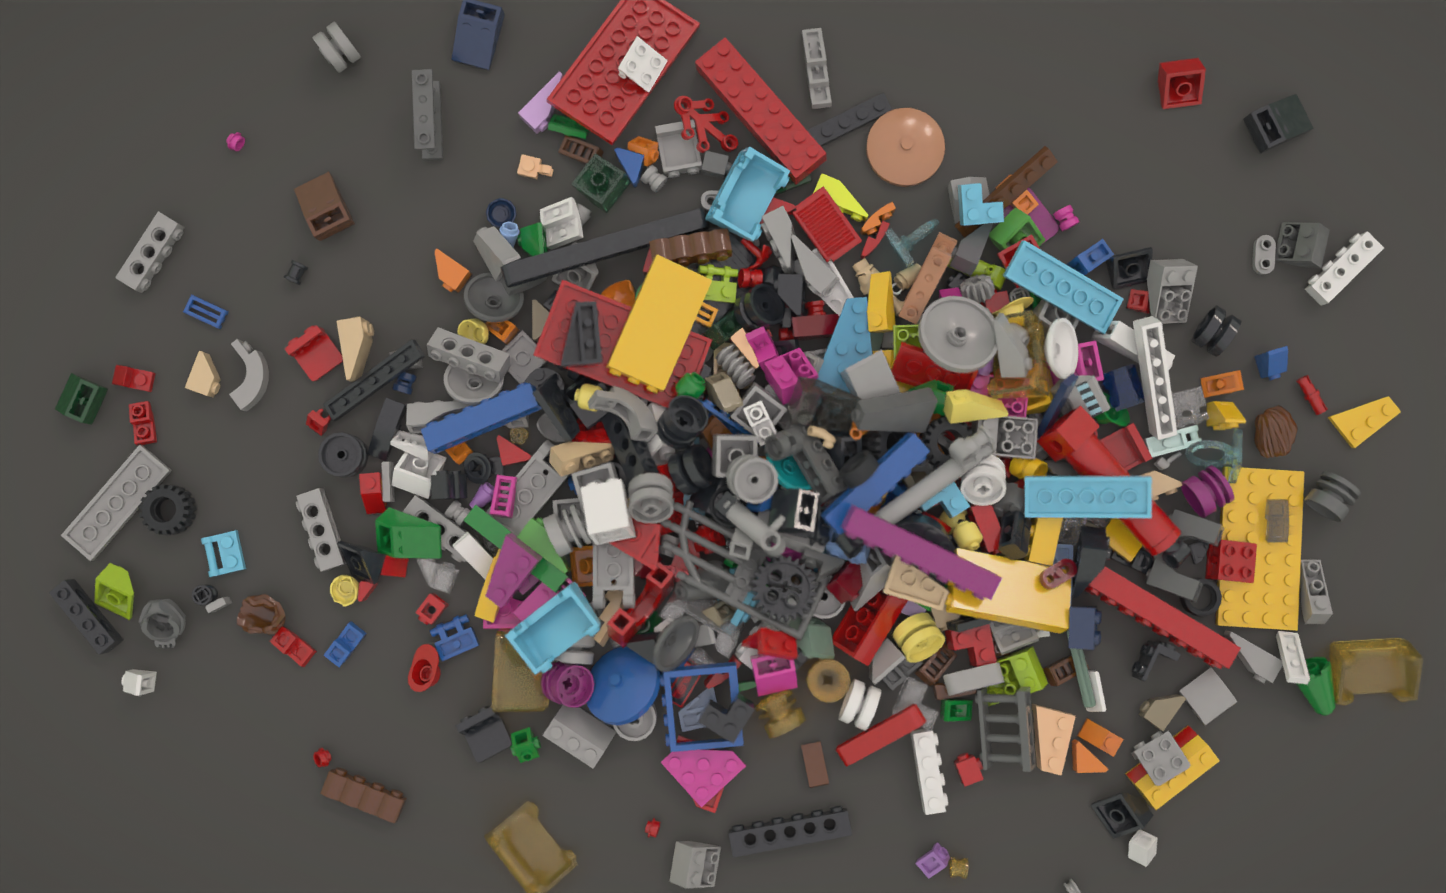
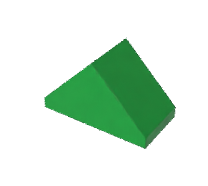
M953 698L941 700L940 718L943 721H970L972 718L973 700Z

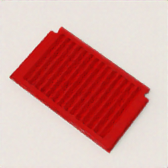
M824 186L796 205V211L792 212V215L826 262H829L830 259L834 262L862 242Z

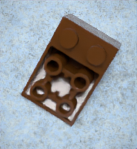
M330 172L294 188L305 220L313 236L319 241L355 224Z

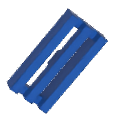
M192 294L183 311L218 329H221V324L229 313ZM195 300L221 312L220 316L193 304V301ZM192 307L217 319V322L210 321L189 310Z

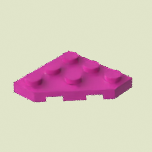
M701 749L671 752L661 761L663 766L701 808L746 767V764L733 750Z

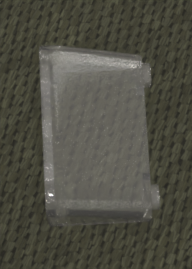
M675 590L659 614L666 621L672 622L682 617L685 612L718 632L715 641L716 650L727 658L730 657L745 628L744 622L737 627L730 622L732 618L723 625L718 626L702 613L704 609L717 602L716 600L682 601L676 596Z

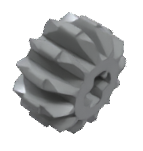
M985 274L974 277L970 276L969 279H965L960 284L962 297L977 303L985 302V300L991 299L995 294L993 281L990 276Z

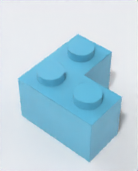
M981 183L958 185L960 225L1004 222L1003 202L983 203Z
M953 482L922 504L919 509L921 512L926 511L939 502L948 517L953 518L969 508L970 505L955 482Z

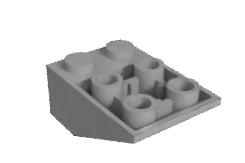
M781 206L763 215L764 223L761 226L776 258L780 262L784 274H794L795 247L791 237L793 234L795 235V232L784 206Z
M1185 259L1150 260L1147 285L1151 316L1161 321L1162 324L1187 323L1197 265Z
M1006 416L972 421L971 430L973 434H971V437L983 425L994 438L996 452L991 455L1000 458L1035 459L1038 419Z
M875 546V548L871 547L867 563H860L863 586L858 591L859 596L850 602L854 611L860 609L885 586L892 560L891 556L881 552L883 548Z

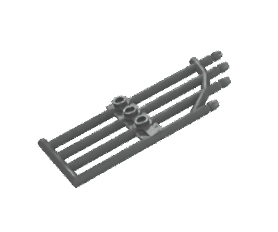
M687 500L685 506L674 502V510L682 513L680 525L674 522L671 523L668 519L660 524L679 534L680 548L673 546L669 542H664L662 546L665 550L681 557L690 574L686 575V573L678 571L676 577L801 641L832 575L818 581L819 584L815 591L817 596L811 598L814 604L808 605L810 610L808 612L803 611L804 616L799 617L802 620L798 629L781 621L776 622V619L773 617L768 619L767 614L762 615L761 611L743 602L747 593L752 588H755L750 582L755 579L753 577L755 572L760 573L757 568L759 565H762L765 556L770 559L775 557L778 561L780 555L772 556L754 541L749 560L730 556L729 550L687 530L689 518L731 539L735 531L693 511L694 503ZM687 539L739 564L734 575L689 553ZM695 565L730 582L725 593L702 582ZM811 570L808 576L815 577L816 579L817 573ZM771 573V578L774 581H780V576ZM792 590L797 592L798 594H801V591L799 590ZM767 593L770 601H776V596Z

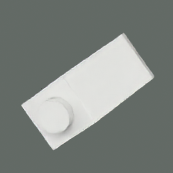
M136 669L125 671L122 677L123 691L137 696L154 692L157 672Z

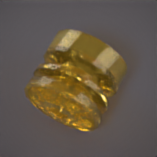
M820 659L813 663L808 670L806 677L807 686L813 696L820 701L828 703L838 701L849 690V673L845 666L834 659ZM824 675H826V676L832 675V677H831L832 683H831V684H828V683L823 684V682H824L823 676H824Z
M791 689L772 693L755 705L756 712L765 710L758 716L760 720L770 719L763 726L769 739L778 737L806 721L800 707L790 708L797 701L796 698L793 697L786 700V698L793 694Z

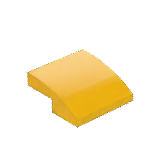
M1109 518L1106 522L1107 525L1104 527L1106 528V536L1110 537L1109 548L1126 561L1131 562L1142 547V544L1118 518Z

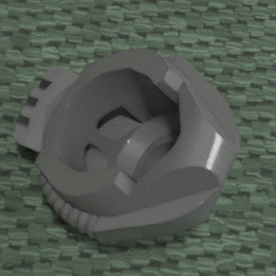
M170 599L150 600L143 608L138 623L141 626L142 632L148 638L154 640L156 647L163 649L174 648L176 639L185 629L186 615Z

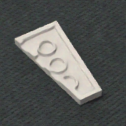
M816 248L812 252L840 279L824 296L820 293L818 295L840 316L846 299L854 297L832 260L830 259L829 262H826ZM798 259L794 261V271L798 275L804 276Z

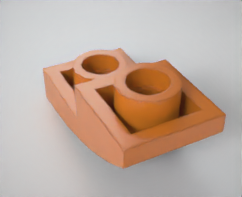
M891 202L875 212L862 227L861 235L867 234L870 236L878 232V228L881 225L879 219L884 221L893 216L892 213L896 210L894 203Z

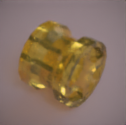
M955 857L950 858V878L960 876L962 879H967V858H962L961 860H957Z

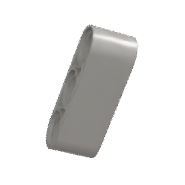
M999 662L943 676L948 696L1005 682Z

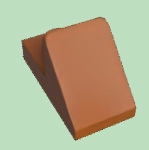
M1240 370L1200 378L1204 398L1244 390Z
M1086 719L1077 735L1113 757L1124 740L1089 719Z

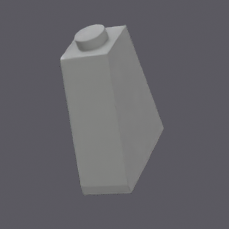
M495 226L488 229L483 227L476 232L473 242L495 281L500 280L503 276L500 267L518 261L521 257Z

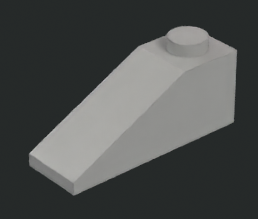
M999 313L994 320L1001 378L1026 377L1029 370L1032 369V359L1029 358L1027 348L1004 313Z
M1225 631L1223 634L1226 639L1241 647L1237 655L1247 670L1254 674L1253 678L1263 684L1265 681L1273 683L1283 666L1282 660L1237 634Z

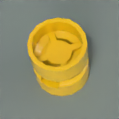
M1013 458L1009 471L1011 475L1025 481V476H1046L1048 464L1038 458Z

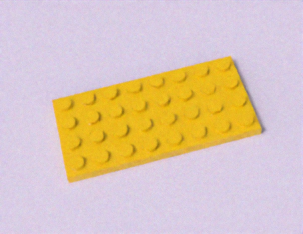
M1223 467L1222 474L1229 482L1235 498L1231 503H1226L1224 507H1221L1220 524L1225 529L1220 540L1256 543L1257 553L1254 583L1217 580V586L1220 589L1222 599L1216 611L1215 625L1298 631L1304 472Z

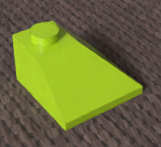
M109 563L96 577L94 603L130 620L133 612L134 592L128 571L120 566Z

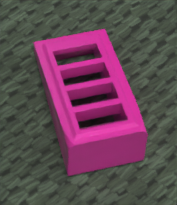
M497 475L490 509L491 515L512 519L517 477ZM501 482L511 483L510 487L501 486ZM500 490L509 491V495L500 494ZM499 499H508L507 503L499 502ZM499 507H506V511L498 509Z

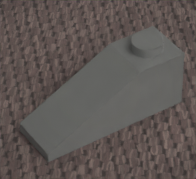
M993 223L983 224L962 239L958 247H954L951 253L952 260L949 266L971 276L979 263Z

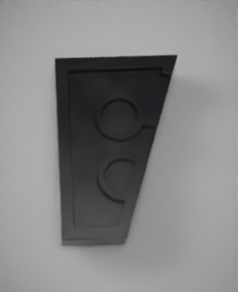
M554 373L532 394L556 427L560 436L567 443L580 432V428L572 409L566 406L563 398L566 395L563 389H559L556 382L558 376Z

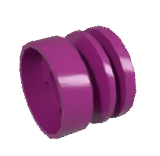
M1213 465L1205 468V471L1198 472L1199 478L1191 476L1181 482L1182 486L1180 487L1186 501L1201 518L1214 513L1216 505L1220 508L1224 507L1226 503H1231L1235 498L1229 482L1221 471Z
M560 661L552 663L553 666L543 673L541 679L542 692L546 698L571 708L584 705L590 699L594 690V680L590 671L577 664H568Z

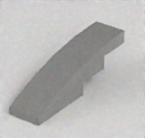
M821 28L802 30L812 109L832 107Z

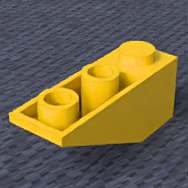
M1212 401L1207 403L1206 427H1213V430L1222 431L1238 428L1239 424L1246 423V419L1233 402Z

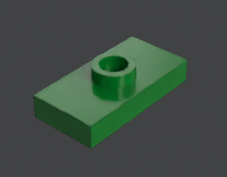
M553 114L548 124V130L560 132L566 136L586 139L590 132L573 119Z

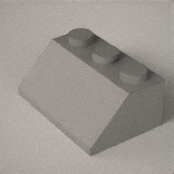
M562 705L543 736L594 769L615 736L616 731L580 707L571 708Z

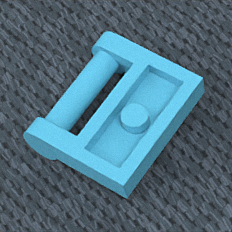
M238 530L201 538L209 564V577L246 569ZM213 542L218 543L223 565L221 569H218Z

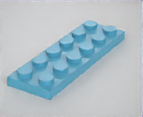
M1025 240L1021 241L1003 274V277L1101 334L1106 333L1123 301L1122 297Z
M1025 476V517L1151 518V476Z

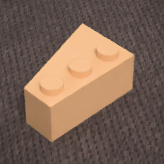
M1032 704L1037 767L1042 771L1062 775L1076 716Z

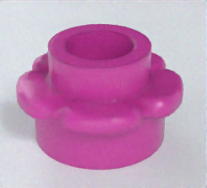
M232 133L228 136V148L235 151L243 148L245 138L241 136V133Z

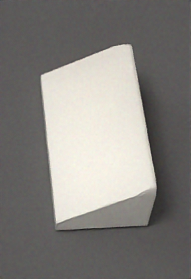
M1088 670L1096 706L1086 708V710L1089 712L1106 711L1099 672Z

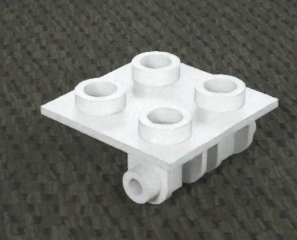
M637 36L618 67V75L624 79L629 77L649 93L666 65L667 60Z

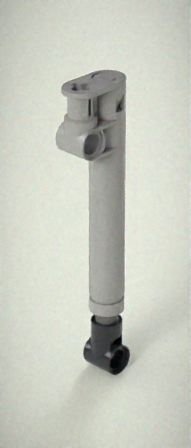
M981 425L979 431L972 437L968 436L965 439L959 438L954 441L949 448L951 459L873 515L894 525L996 452L994 438L991 433ZM845 532L836 539V544L849 559L856 557L862 551V546L865 545L863 543L864 539L860 537L853 539L845 535Z

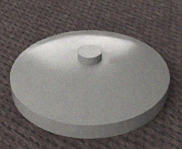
M960 296L943 297L930 304L920 319L918 335L921 346L928 357L944 369L959 373L977 371L987 365L996 354L997 342L994 318L982 305L971 299Z

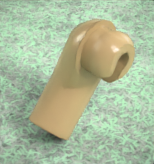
M808 427L807 434L809 436L824 439L823 446L830 449L833 448L836 439L824 428Z

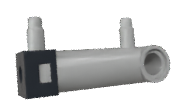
M727 491L714 507L772 556L781 555L785 551L786 544L776 531L781 527L785 518L780 515L769 527L739 502L741 498L735 494L733 496ZM773 540H777L774 547H769Z

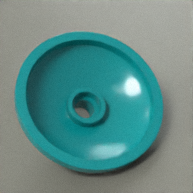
M766 453V460L774 466L780 485L786 489L800 488L808 491L812 489L793 456L775 461Z

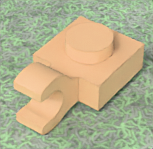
M522 155L517 174L537 179L538 174L552 177L554 169L549 165H541L542 160L539 158Z

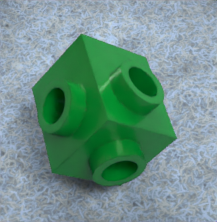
M530 727L511 733V752L513 756H517L520 763L540 757L538 748H541V743L538 736H534Z

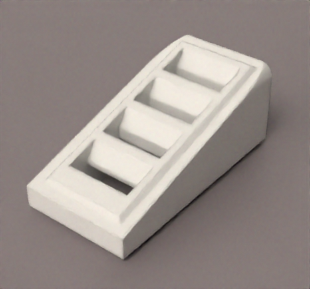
M399 430L390 442L392 446L426 461H429L433 456V453L428 452L422 435L410 434L409 432Z

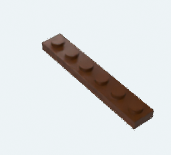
M1044 146L987 196L983 203L1003 202V210L1058 162L1050 149ZM959 221L955 228L965 238L983 224L963 226L960 225Z

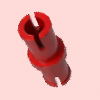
M1308 375L1296 380L1305 395L1304 399L1309 401L1315 415L1322 414L1328 410L1319 396L1320 391L1315 389Z

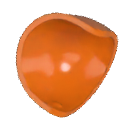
M629 280L616 282L601 293L602 296L633 307L635 302V289Z

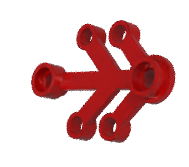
M679 96L674 101V109L682 118L684 129L681 132V136L684 140H690L694 137L695 132L691 128L690 117L695 121L699 140L696 148L700 153H704L710 148L705 130L721 143L724 151L731 152L737 148L738 139L734 135L729 134L725 136L710 123L718 122L719 124H725L729 120L727 112L699 114L694 110L702 109L705 112H709L714 108L712 99L692 101L687 96ZM701 143L705 145V149L701 147Z

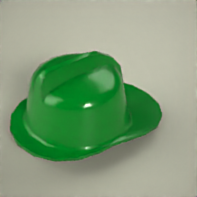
M1103 392L1110 409L1095 416V419L1103 425L1114 423L1122 427L1128 426L1130 416L1125 405L1118 399Z

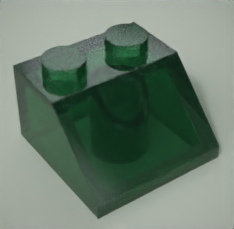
M595 153L571 184L592 204L608 213L631 182L626 173Z

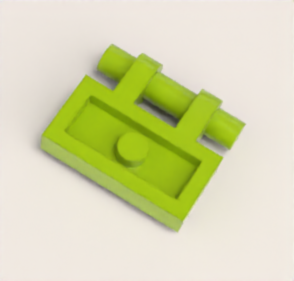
M707 264L706 266L699 265L698 273L705 274L706 278L712 280L713 275L722 276L721 281L712 280L704 300L735 303L737 283L729 282L730 277L738 276V269H731L730 266H723V268L714 267L712 264Z

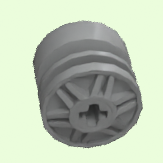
M575 504L570 506L572 516L569 515L566 509H563V520H560L556 513L543 519L550 541L560 557L573 552L571 544L573 541L579 548H582V537L587 545L592 543V539L588 535L586 519Z

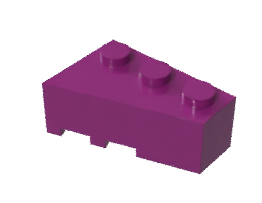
M513 533L507 534L485 596L500 608L506 606L543 557Z

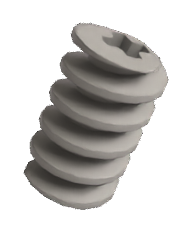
M732 344L722 349L715 359L718 365H722L723 371H727V376L732 377V382L737 383V388L742 389L756 378L755 375H752L755 368L747 369L750 366V362L743 364L745 356L738 358L741 351L736 350L733 352L736 345Z

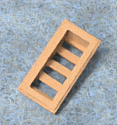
M741 328L731 336V340L751 365L757 369L759 368V363L752 347L747 341L745 330Z

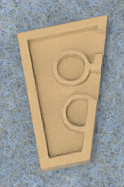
M895 555L883 593L943 610L949 592L948 589L924 572L918 570L913 564L909 566L901 562V557Z

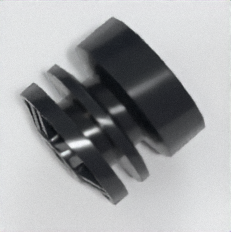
M679 395L673 398L657 420V435L667 446L675 449H685L691 446L708 423L706 408L696 398L688 395Z

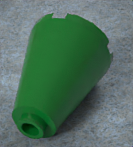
M1325 657L1305 659L1310 680L1308 684L1296 683V685L1317 714L1329 715L1336 707L1332 665Z

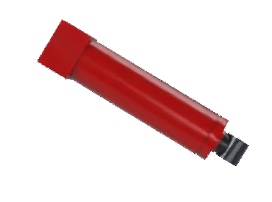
M1081 405L1060 417L1037 440L1039 445L1055 462L1064 458L1080 476H1131L1093 434L1100 426ZM1153 499L1151 518H1118L1151 556L1162 552L1163 561L1171 568L1178 569L1191 554L1190 548L1184 542L1177 540L1181 530Z

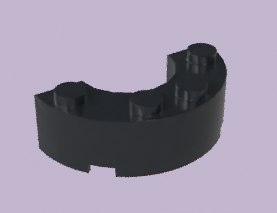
M923 514L907 515L895 524L955 554L947 531L935 519ZM930 571L929 576L942 586L946 584L936 578L937 574Z

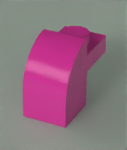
M763 326L745 336L754 350L760 367L765 373L764 362L778 357L779 354L770 334Z

